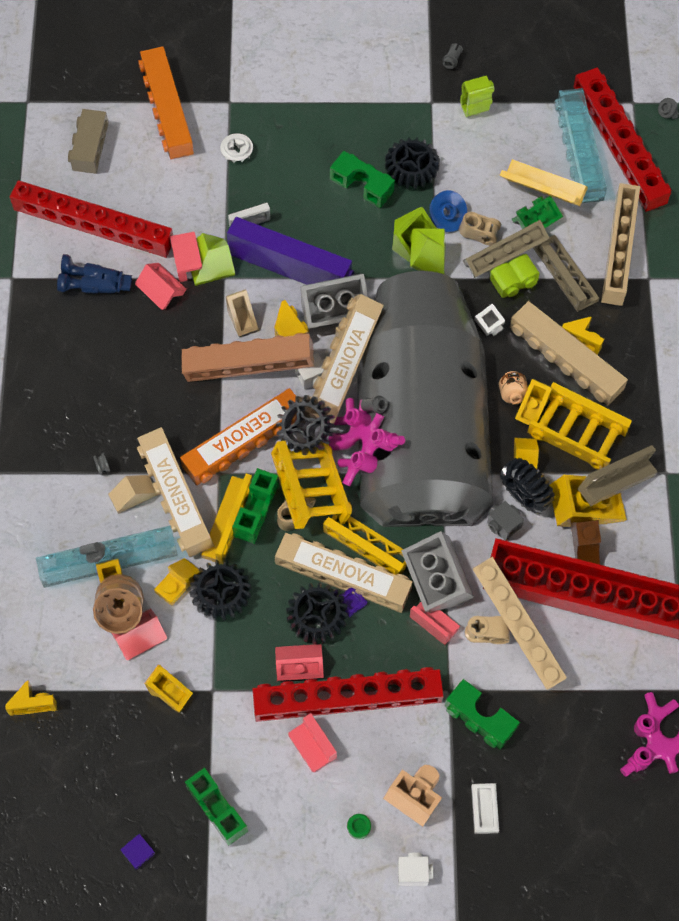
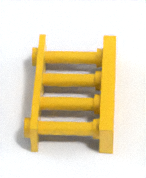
M553 382L549 406L539 423L531 420L527 433L537 440H543L590 463L595 469L599 470L608 466L611 459L606 457L617 435L626 436L632 420ZM558 406H563L569 409L570 413L559 433L547 428V425ZM578 415H582L588 418L590 422L579 442H576L566 436ZM602 425L610 431L599 452H596L586 446L597 426Z
M277 441L271 452L295 529H303L310 517L334 514L338 515L342 525L346 523L352 513V506L347 500L332 456L333 451L329 444L322 443L324 450L317 449L316 454H311L308 451V455H302L301 450L295 453L288 449L286 441ZM318 458L321 468L297 470L294 468L292 460ZM324 476L327 487L303 489L298 479ZM331 495L334 504L333 506L309 508L306 505L305 497Z

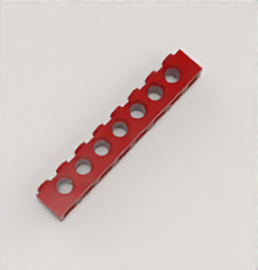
M598 67L577 74L573 87L628 183L640 186L639 202L645 212L666 205L671 195V188L663 180L660 169L653 163L650 152L646 151L643 146L642 138L636 134L632 121L626 117L623 106L619 105L616 100L615 92L609 88L605 75L601 74Z
M20 180L17 181L10 195L13 209L18 212L167 258L172 247L170 236H173V230L161 224Z
M425 667L417 672L405 669L397 671V674L377 672L374 676L364 677L363 674H356L348 679L330 677L327 681L319 682L317 679H308L304 683L299 684L287 681L282 682L279 686L260 684L257 688H252L256 722L305 717L310 713L313 716L436 704L443 701L440 669L434 670L433 667ZM414 682H419L423 685L424 688L421 690H414L411 687V684ZM395 684L400 687V691L392 693L388 690V687ZM367 687H374L377 693L368 695L364 690ZM345 689H350L354 694L346 698L342 696L341 692ZM325 691L330 694V698L321 700L318 694ZM298 694H304L307 697L304 702H297L294 698ZM280 696L284 701L279 705H275L271 702L273 697Z

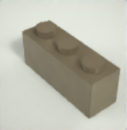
M82 109L81 117H77V132L72 137L73 148L68 152V162H71L73 171L97 174L109 125L106 112Z

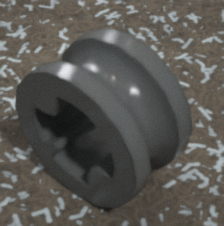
M101 453L99 457L93 456L99 475L103 471H110L104 453Z

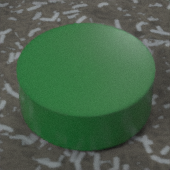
M354 814L347 822V831L354 839H364L371 831V822L364 814Z

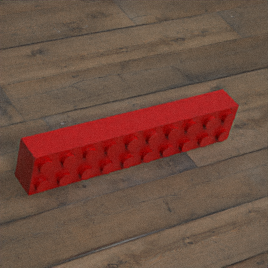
M495 538L491 557L494 558L518 598L679 639L678 584Z

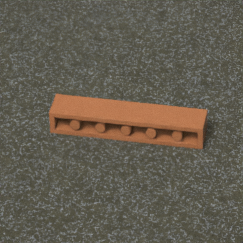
M297 333L294 336H275L270 339L256 338L246 342L233 341L230 344H211L205 347L192 346L189 349H182V374L187 382L314 367L313 342L310 335L304 333Z

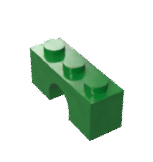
M343 151L330 167V179L346 189L355 181L366 183L363 199L378 208H381L394 192L395 180L390 175L376 170L373 165L364 163L354 154Z
M259 468L256 469L249 486L247 502L244 508L240 507L232 526L234 537L255 544L279 487L278 475Z
M462 679L446 699V711L456 719L459 717L463 720L465 726L471 732L481 734L489 746L497 747L501 750L516 731L520 722L502 708L494 716H481L477 712L475 705L480 700L482 693Z
M205 767L185 781L188 791L228 846L248 832L247 825L234 807H231L224 798L218 785Z

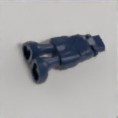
M62 255L57 291L66 292L73 288H81L82 292L93 294L98 292L120 293L121 290L130 291L132 275L123 274V271L102 267L99 264L86 263L84 267L77 266L73 263L70 255ZM69 276H82V279H75Z

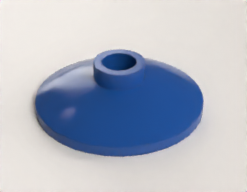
M446 190L438 193L430 204V217L433 224L438 229H445V232H454L459 229L462 219L467 213L465 200L455 191ZM444 208L447 210L446 216L444 214Z

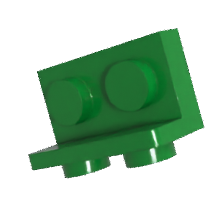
M551 195L546 198L540 196L532 201L533 206L530 208L524 206L515 212L517 216L512 218L513 223L518 221L523 229L541 220L544 228L561 219L563 215Z

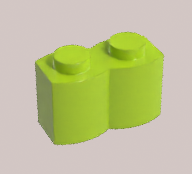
M487 75L463 82L460 103L466 117L489 111L490 104H492L494 85L491 80H488Z
M523 254L508 263L501 264L492 269L489 279L502 298L507 296L513 297L520 289L535 286L540 273L529 256Z

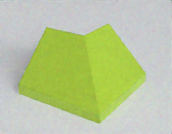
M419 207L396 219L394 223L392 250L408 262L411 259L412 230L437 229L423 207Z
M413 229L410 267L418 271L445 274V229Z
M205 233L199 235L196 240L202 269L191 271L195 286L234 276L235 270L231 253L225 239Z

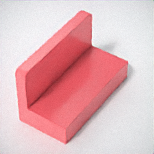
M195 232L170 236L179 282L188 281L186 272L202 269Z
M160 263L146 264L135 282V285L162 310L167 308L173 297L183 296L187 290Z
M422 602L417 607L413 606L410 610V618L444 645L460 629V625L441 610L425 612Z
M151 608L142 613L140 622L134 629L126 633H111L126 660L132 659L167 639L157 616Z
M321 644L275 648L277 681L324 678Z
M311 713L303 718L301 725L288 733L289 738L312 772H316L337 758L336 750Z

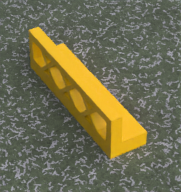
M513 159L508 170H501L500 176L508 181L549 196L551 195L579 207L588 188L580 183Z
M246 473L244 479L231 477L209 534L214 547L203 551L201 554L202 558L213 562L218 560L220 564L224 563L234 538L232 526L240 507L244 508L247 502L252 475Z
M334 514L332 518L328 517L323 523L324 533L375 565L386 568L389 573L394 575L402 574L406 569L407 564L405 561L402 563L391 556L397 554L403 556L401 552L403 549L353 517L349 516L347 520L349 528L336 522L338 520L337 514ZM363 531L364 533H366L367 540L363 539L354 532ZM380 542L384 544L386 552L373 545V543Z

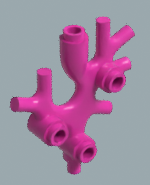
M348 398L345 400L346 414L343 417H336L334 424L336 426L350 425V430L348 433H334V436H329L328 439L330 440L329 446H331L333 451L348 450L357 441L362 440L363 442L361 451L354 452L351 458L339 459L337 462L339 467H348L342 483L351 486L356 474L360 470L367 473L374 472L377 467V458L373 454L377 448L392 451L398 445H403L405 438L404 436H398L396 433L379 429L385 416L376 413L371 422V415L361 408V400L359 409H356L354 399Z
M647 693L644 696L648 705V714L641 715L634 725V731L639 737L647 738L648 742L646 747L638 748L632 757L627 760L628 764L620 769L625 777L633 771L645 770L655 759H663L666 762L669 774L678 772L675 757L679 753V732L674 738L665 737L660 731V723L667 715L676 710L679 704L673 699L665 706L660 707L656 703L654 693ZM643 722H646L649 727L644 726ZM640 755H644L646 760L641 759Z

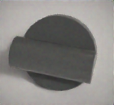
M664 98L659 103L658 112L660 116L664 118L672 117V119H676L679 116L677 103L674 99Z
M95 542L81 546L79 551L82 555H86V560L89 563L99 562L105 555V545L101 542Z

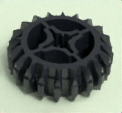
M408 137L407 141L400 139L399 144L394 142L392 148L388 149V153L385 156V169L395 182L398 181L399 187L404 184L407 189L413 186L416 190L418 185L424 188L425 183L430 184L432 178L435 179L440 167V158L437 155V150L433 149L432 143L426 145L425 139L420 142L418 137L415 140H411ZM404 156V158H402L401 161L397 162L399 158Z
M304 395L303 400L300 396L295 397V402L289 400V408L286 406L281 407L285 412L284 415H277L278 418L282 419V423H276L277 427H282V430L277 432L279 436L284 435L281 441H286L288 449L292 450L294 448L295 453L301 450L302 455H308V451L311 454H316L317 449L324 450L322 443L330 444L327 436H334V433L330 432V428L336 427V424L330 423V420H333L335 416L332 414L327 415L331 408L328 406L324 407L325 401L321 400L318 402V397L315 396L311 400L309 395ZM305 407L313 408L319 417L311 418L309 412H306ZM296 414L297 420L294 424L291 425L292 419ZM306 421H307V422H313V423H310L309 425H307V426H306V429L300 428V427H303V425L306 424ZM321 426L320 432L315 438V429ZM300 432L303 438H306L307 443L299 442L293 433Z
M514 458L500 471L502 484L506 487V490L527 511L540 514L554 501L555 495L553 488L549 485V481L539 472V469H536L533 464H529L527 460Z
M216 560L215 566H211L208 562L206 564L207 569L205 570L200 567V575L194 574L193 579L195 582L190 583V588L193 589L190 591V597L194 598L192 604L197 606L198 613L204 611L205 618L212 614L214 621L218 619V616H221L222 620L225 621L226 615L229 614L234 619V611L241 614L243 612L241 606L247 607L248 601L246 599L251 598V593L249 592L252 589L251 584L247 583L249 576L243 575V568L237 570V564L235 563L229 567L227 560L224 561L223 565H220L219 561ZM222 576L232 578L236 583L227 582ZM215 577V581L204 588L205 584ZM219 583H221L223 588L222 598H220V593H218ZM235 593H238L233 601L226 604L229 597L235 596ZM204 597L217 600L219 605L209 603Z
M320 582L317 584V588H313L312 583L308 584V590L301 586V594L294 592V599H289L288 605L290 607L286 608V614L289 615L286 618L287 623H292L290 630H297L295 633L297 638L304 635V642L312 638L314 645L317 643V639H321L323 644L326 643L327 636L333 641L334 633L340 635V627L346 626L344 619L348 618V613L345 612L348 606L343 603L344 597H337V589L330 592L331 586L329 584L325 589L322 588ZM315 599H323L326 601L317 602ZM306 602L308 611L304 613L303 617L299 618V609ZM313 609L314 611H318V613L319 611H321V617L316 616V614L314 616ZM332 609H335L336 616L328 625L326 616L330 614ZM311 624H316L320 628H311L308 626Z

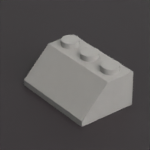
M364 274L300 286L304 322L308 329L341 322L342 318L347 316L349 311L347 305L352 297L354 298L359 294L368 297Z
M442 531L401 550L425 612L455 607L474 598L450 537Z

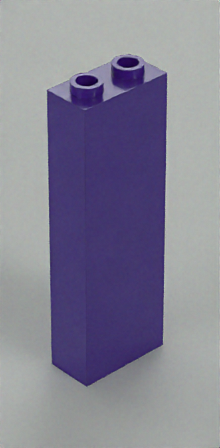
M235 217L227 232L231 256L308 285L354 275L352 260L239 217Z

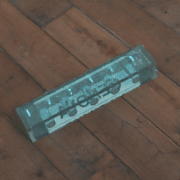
M583 88L559 91L558 99H555L554 105L555 111H559L560 115L558 117L559 128H563L562 142L563 145L567 146L566 159L567 162L571 163L570 177L575 182L588 187L582 203L604 201L607 188Z
M170 525L101 542L105 545V555L99 562L89 563L86 560V555L80 553V547L36 557L40 580L45 588L98 575L96 564L119 559L121 569L175 557L178 554Z

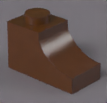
M599 520L571 523L575 558L600 565L599 550L601 536Z

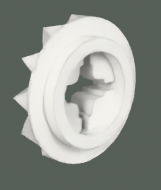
M231 134L225 137L220 146L221 154L226 158V161L232 160L233 163L236 161L243 163L244 159L250 158V154L253 152L252 141L243 134ZM234 144L240 148V153L234 150Z

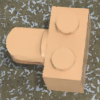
M430 765L420 767L413 777L402 769L383 799L423 827L442 799L441 796L432 791L439 781V773Z

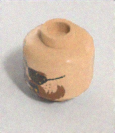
M516 371L507 372L499 381L501 397L510 404L521 403L528 390L526 377Z

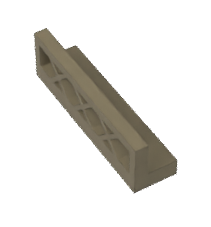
M541 220L462 261L465 266L468 265L475 278L550 238Z
M555 235L533 247L577 312L599 301L598 295ZM551 243L555 245V247L557 248V252L553 250V248L550 245ZM561 260L567 262L568 268L565 267ZM572 276H575L579 279V285ZM583 292L588 293L591 298L587 300V297Z
M651 445L588 474L578 490L589 505L593 506L654 477L657 470L650 463L649 459L656 449Z

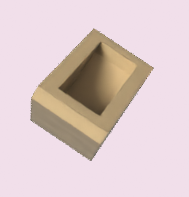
M245 289L226 296L227 312L237 335L242 336L259 330L247 290Z
M149 475L125 476L108 495L119 514L157 496V493Z

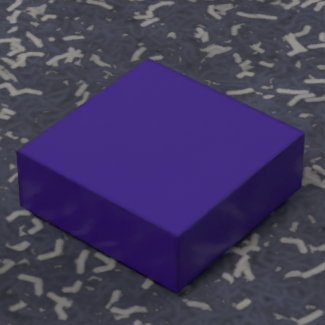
M349 588L339 595L344 597L343 603L348 606L345 612L348 613L349 617L368 604L362 595L355 592L356 589Z
M140 834L120 849L136 870L155 854Z

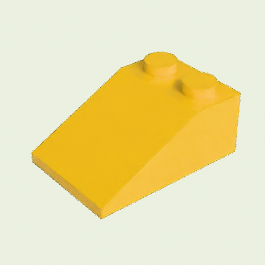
M564 474L549 484L553 488L555 495L552 503L557 526L571 527V523L599 520V525L627 520L621 492L593 506L589 505L578 490L587 476Z

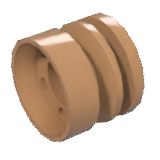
M117 574L105 578L98 585L94 599L93 614L99 627L114 634L126 633L136 627L142 616L144 600L143 590L139 583L130 576Z

